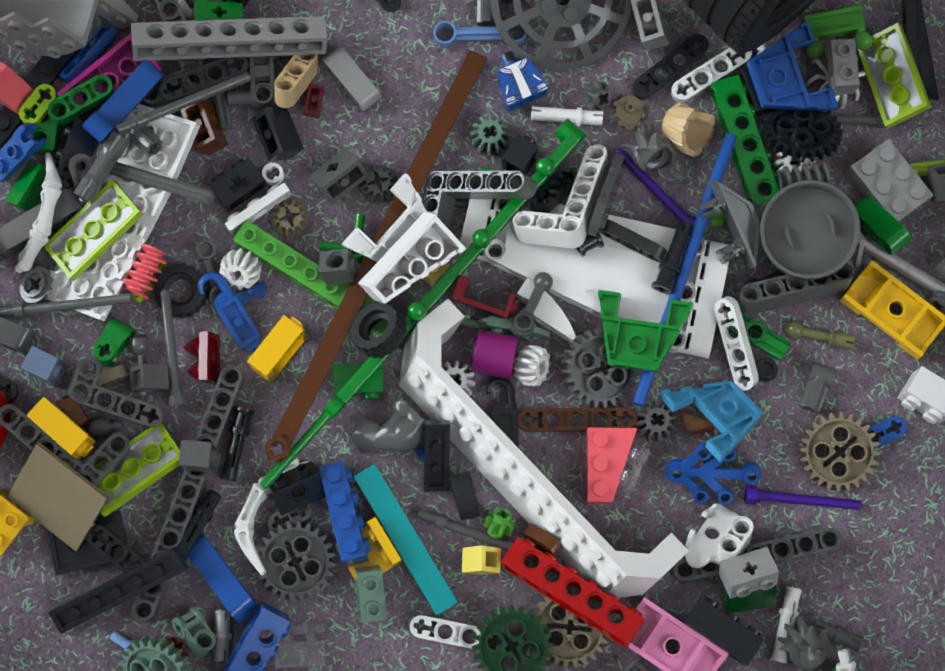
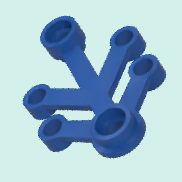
M706 443L699 444L696 450L684 460L673 459L665 467L666 478L673 483L681 482L693 493V499L697 503L706 502L708 492L705 487L698 486L691 477H700L718 495L720 503L729 504L733 499L732 491L724 487L716 478L743 479L749 484H754L762 476L759 464L752 461L746 462L741 468H717L724 461H733L736 458V449L734 448L732 450L733 453L727 455L721 462L714 456L708 460L711 457V452L705 447ZM701 450L708 451L706 454L700 453ZM699 460H708L701 467H692ZM677 470L681 471V473L675 474L673 472ZM750 473L756 474L754 476H748V474ZM698 493H703V494H704V496H702V497H698V496H696V495H697ZM723 494H728V495H729V496L726 497V498L721 497V495H723Z

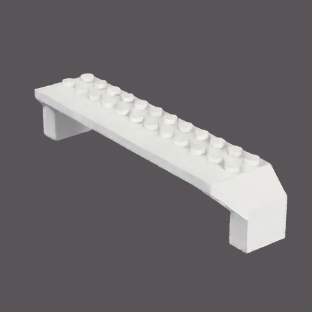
M447 299L417 323L405 343L399 386L431 420L450 421V440L529 524H533L551 534L562 544L563 549L558 555L568 566L574 568L579 573V577L585 581L587 579L594 581L599 585V590L606 594L612 593L618 598L643 595L689 550L672 533L649 554L614 550L441 367V345L453 336L465 317Z

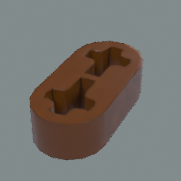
M529 524L521 533L523 538L532 541L537 546L536 549L543 553L548 552L556 557L563 549L562 544L554 536L533 524Z

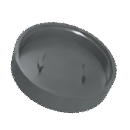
M799 181L781 189L768 202L761 218V242L772 264L786 275L801 280L823 279L841 270L854 255L860 238V220L854 204L839 188L822 181Z

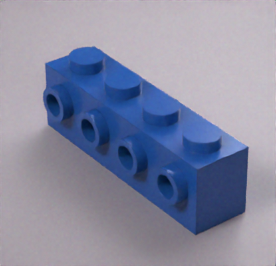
M343 461L319 467L341 562L344 567L368 562L367 553L371 552L368 538H363L361 530L365 528L362 514H358L356 505L360 504L356 490L352 491L350 482L354 481L351 467L346 468Z

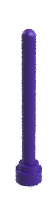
M622 148L615 150V154L625 156L623 164L679 221H684L683 225L689 222L694 226L696 216H688L648 174L637 168L632 158L625 151H622Z
M746 484L744 491V504L755 505L761 501L853 510H860L863 507L860 500L762 491L756 485Z

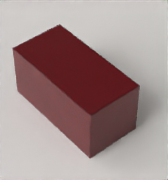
M309 84L304 108L305 116L320 117L325 91L324 86Z

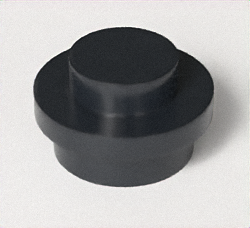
M761 358L755 363L759 381L770 382L776 377L778 367L772 359Z

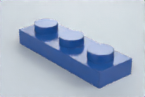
M103 23L87 41L86 46L80 49L58 76L66 83H70L100 58V53L105 47L107 48L114 43L115 36L119 31L113 25Z

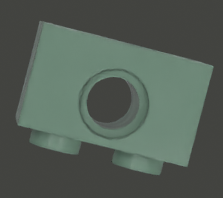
M377 565L355 568L359 616L362 623L387 620L381 567Z

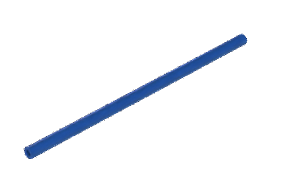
M731 133L725 134L710 180L722 182L737 139L736 135ZM708 183L701 204L715 198L710 183ZM709 208L699 210L679 266V275H676L672 287L673 291L669 295L660 324H666L670 300L681 301L709 217L703 220L700 215ZM643 371L632 402L633 404L644 407L656 374L655 372Z

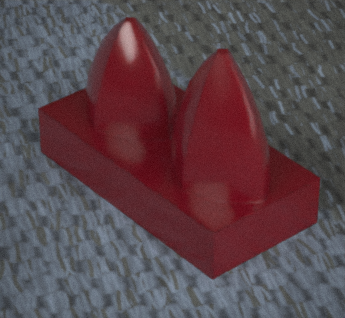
M209 331L199 332V337L192 339L184 346L188 353L199 357V361L189 368L188 373L194 379L207 383H217L220 374V335Z

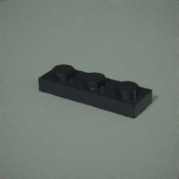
M424 420V492L448 491L449 420Z

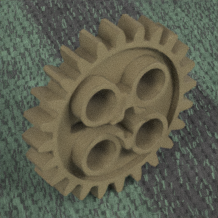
M840 412L838 418L835 419L833 413H829L828 421L823 416H820L821 424L818 425L812 422L814 430H805L809 438L801 439L803 443L807 444L805 448L799 449V451L806 453V456L800 459V461L808 462L804 471H813L809 477L810 479L816 476L819 477L818 486L824 481L827 482V490L831 488L832 484L835 485L837 492L840 491L841 485H844L846 490L850 491L851 483L859 488L858 480L860 478L867 482L868 479L865 474L875 473L870 466L879 465L877 461L873 460V456H878L881 453L874 451L873 447L878 446L880 443L872 442L871 440L876 433L868 434L867 430L870 425L860 426L862 418L854 422L853 414L844 419L843 412ZM838 427H842L847 431V438L841 442L837 441L833 435L834 430ZM853 436L857 438L855 442L844 450V458L838 456L827 467H823V463L836 452L834 449L836 445L842 447ZM825 444L829 448V454L825 458H819L815 454L817 445ZM856 445L861 446L864 450V456L859 460L853 459L850 454L852 447ZM836 462H842L845 465L846 471L844 475L836 476L833 474L832 466Z
M573 587L569 594L572 596L578 595L576 594V588ZM544 596L546 604L538 602L537 606L540 608V612L533 611L535 617L542 616L539 621L540 625L545 623L567 625L568 621H573V626L589 627L592 629V632L574 630L571 635H568L565 629L549 628L547 626L544 629L545 633L557 631L563 636L561 645L547 648V651L553 653L552 657L555 658L554 666L559 661H563L564 668H567L569 662H572L574 668H577L579 660L585 666L587 665L586 657L588 656L592 660H596L593 652L602 653L603 650L599 644L608 643L606 639L602 638L604 634L587 623H580L577 617L565 610L566 616L563 620H555L551 612L553 608L561 606ZM593 600L588 602V606L594 610L601 606L600 602L596 604L592 602ZM581 634L587 638L588 644L584 649H579L574 645L575 636Z

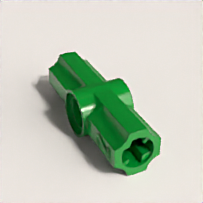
M741 313L750 346H755L776 360L781 361L791 342L766 328L761 321L753 320ZM728 318V319L726 320V322H729V321H731V320H734V318H732V319H730V320H729V318ZM729 326L728 331L738 336V330L734 326ZM757 329L761 336L759 338H752L749 336L748 330Z

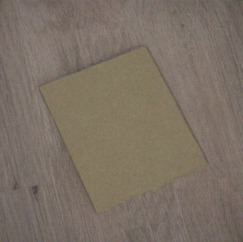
M37 443L26 464L21 469V473L7 498L73 550L77 551L91 527L95 525L94 522L109 496L41 443Z

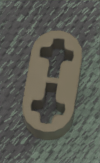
M115 366L99 373L96 385L107 388L126 380L129 376L125 366Z

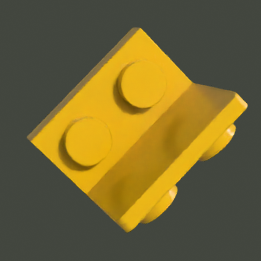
M1 487L0 557L5 553L23 527L32 525L35 522L32 516L7 498L8 493Z
M376 517L367 522L368 525L361 529L363 538L367 537L370 544L371 552L367 553L369 561L348 567L355 581V568L379 565L383 574L402 562Z

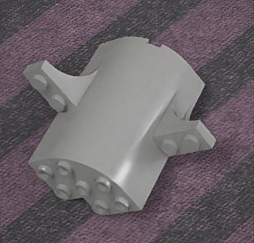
M0 0V40L11 45L15 51L20 53L28 52L59 58L61 55L72 53L86 46L95 13L120 29L131 26V23H137L139 15L124 0Z

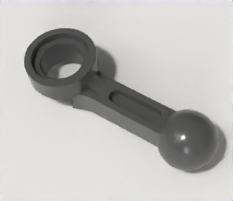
M540 272L535 276V288L526 306L520 313L513 316L510 329L515 336L525 338L533 333L535 328L534 311L544 291L549 290L553 285V279L549 273ZM525 319L529 322L530 326L528 328H520L516 321Z

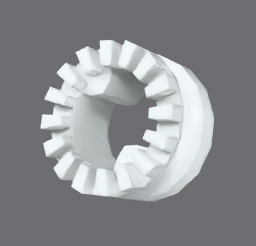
M268 163L262 170V176L268 185L274 186L283 181L284 172L279 164ZM277 169L280 172L278 177L275 176L273 180L266 177L267 172Z

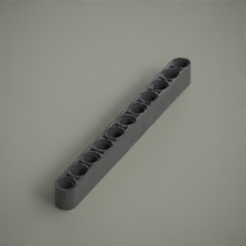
M229 365L221 371L195 441L202 442L211 441L218 451L232 417L233 408L236 406L244 385L245 378L238 367ZM233 372L239 375L238 380L232 384L228 383L226 380L227 376ZM223 395H228L230 397L229 404L219 406V398ZM214 418H220L221 426L215 430L210 429V421ZM183 471L151 559L178 546L184 532L194 517L193 512L199 505L210 473L194 476L191 471ZM188 487L195 488V495L191 499H185L183 495L184 490ZM185 510L187 514L186 519L180 523L176 522V512ZM171 533H176L178 537L177 543L173 546H168L166 544L167 536ZM170 579L160 584L158 592L152 594L147 590L136 596L132 613L137 620L150 622L156 618ZM147 603L151 607V613L147 617H142L139 612L140 607Z

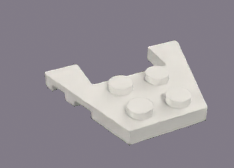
M403 174L390 189L407 206L403 214L376 244L359 228H355L342 243L344 247L378 262L424 212L427 213L421 202L422 199L419 193L415 191L408 174Z

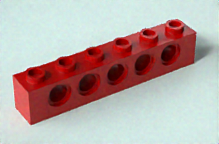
M517 537L501 560V568L614 642L628 649L643 626L645 619L641 617L642 613L634 607L630 606L627 608L621 604V600L614 594L602 592L599 590V585L590 579L585 581L578 576L579 573L574 568L568 565L562 566L552 554L548 552L542 553L536 549L537 546L529 539L524 538L522 540ZM534 559L537 561L538 566L528 568L525 565V561ZM553 572L559 576V579L555 582H550L545 576ZM570 586H575L580 590V593L572 596L566 589ZM590 600H597L601 603V607L596 610L591 609L588 606V602ZM617 613L622 617L623 621L613 623L609 616Z

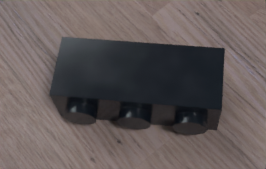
M700 597L683 623L728 653L730 657L743 666H748L764 642L759 637L761 633L750 625L746 628L738 623L740 618L729 611L726 614L717 608L719 604L709 597L705 599Z

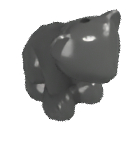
M398 396L391 405L394 412L384 425L381 426L366 416L358 417L355 421L351 438L362 454L372 449L398 452L410 451L420 445L424 439V419Z

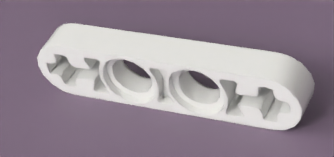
M728 48L677 80L671 89L672 98L679 103L689 101L708 89L712 82L722 80L746 65L752 56V51L745 53V59L738 57L732 64L731 58L735 57L737 53L733 49ZM719 61L725 62L728 69L725 72H718L715 69V63ZM697 74H705L708 82L700 85L695 81V76ZM691 82L693 87L687 89L686 96L677 94L679 86L683 89L689 86Z
M726 296L717 301L714 312L734 383L741 390H749L758 383L759 376L739 304L734 298ZM723 306L730 307L731 311L724 310ZM728 318H729V320L732 319V318H734V320H731V321H729V322H726V320H727ZM729 326H734L738 330L737 338L729 334ZM736 349L744 353V361H740L735 357ZM742 376L749 377L750 381L743 380Z
M423 615L414 617L410 622V631L417 638L469 649L479 644L478 640L473 644H467L462 639V635L466 630H473L477 635H481L480 631L476 628L477 626ZM420 620H424L426 626L432 627L431 622H437L434 628L435 637H429L431 631L423 630L422 634H418L417 629L414 628V623L417 624ZM449 625L453 630L452 636L448 639H442L438 635L440 626ZM498 636L497 638L499 641H501V645H497L495 649H499L502 646V639L500 636Z

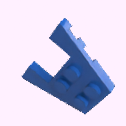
M808 21L747 62V67L762 108L834 111L839 107L832 87L808 93L793 50L812 45L815 42Z

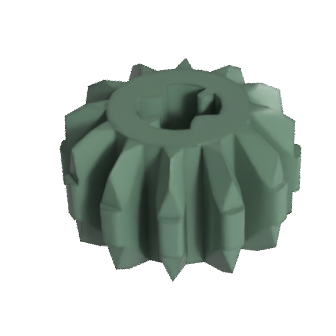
M492 114L488 116L487 121L483 116L479 117L480 124L474 122L472 124L474 130L470 132V137L474 138L472 146H479V153H482L486 148L488 156H491L492 149L497 154L501 153L500 146L506 148L508 146L506 140L510 139V133L506 132L509 127L508 124H501V117L493 121ZM491 131L494 132V136L486 138V133L490 134Z

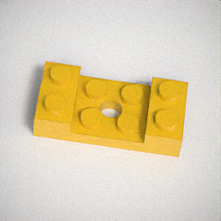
M873 260L866 266L840 300L841 303L857 315L862 314L899 343L898 346L916 360L924 355L929 345L945 327V315ZM890 304H899L902 308L901 315H893L889 309Z

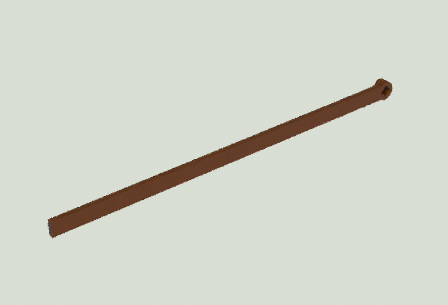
M469 50L407 172L412 180L411 183L415 191L418 193L426 181L487 57L472 50ZM396 196L373 239L375 244L407 209V206ZM364 256L358 272L355 274V281L351 282L272 439H269L265 444V455L269 461L282 463L289 457L290 448L352 327V322L355 320L368 295L358 283L377 263L376 261ZM280 444L284 452L277 456L273 455L271 447H277Z

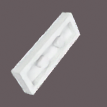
M285 183L280 186L276 184L268 189L267 195L261 199L255 198L247 204L248 208L242 212L237 211L227 218L228 221L224 223L230 234L234 236L246 220L253 223L273 209L275 205L291 196L289 188Z

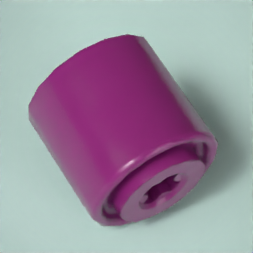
M479 330L478 336L474 337L470 365H472V372L511 379L518 337Z

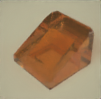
M686 413L681 415L686 434L708 430L711 426L710 421Z

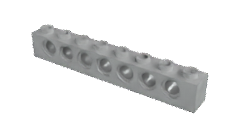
M324 16L131 23L133 61L326 54L327 48Z

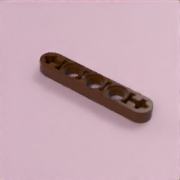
M627 407L525 409L519 413L517 418L518 427L524 432L587 431V428H633L637 422L635 411ZM611 412H616L615 417H622L626 412L628 417H632L633 420L629 421L628 425H624L623 421H615L616 426H611L613 420ZM539 413L543 414L541 420L543 427H538L539 422H532L530 427H526V424L521 422V419H525L526 414H530L532 419H538ZM575 413L581 414L584 418V423L578 427L573 426L570 422L571 415ZM556 414L560 420L559 424L555 427L548 426L545 421L547 415ZM596 414H606L608 423L605 426L597 425L594 420Z

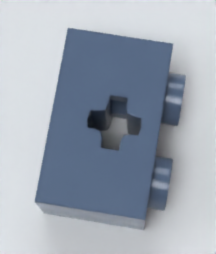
M31 346L20 367L30 376L57 388L59 383L62 384L68 374L66 370L68 366L59 358L34 346Z

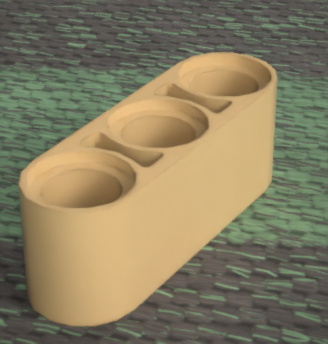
M318 54L294 55L275 80L274 100L277 106L290 108L295 105L317 74Z

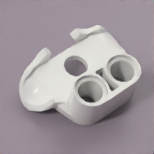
M715 503L702 512L701 515L707 518L697 534L696 530L691 528L685 547L689 550L685 554V558L691 567L700 568L709 562L720 565V561L744 553L751 541L754 528L753 522L748 517L739 516L726 507ZM715 529L718 531L719 537L710 539L705 535V531ZM724 549H731L732 552H728Z

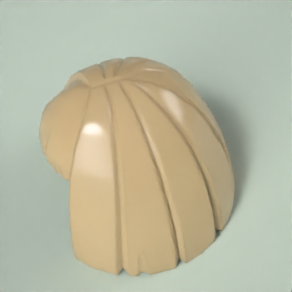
M677 103L665 113L662 131L664 136L680 152L689 156H698L708 147L709 140L712 139L714 131L712 126H715V117L712 114L697 112L686 103Z

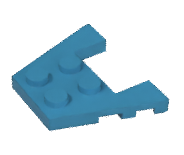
M732 380L703 384L702 388L692 389L690 386L681 387L680 391L673 392L670 389H665L661 391L659 397L672 412L693 403L722 433L707 440L705 446L719 462L723 461L760 421L763 414Z

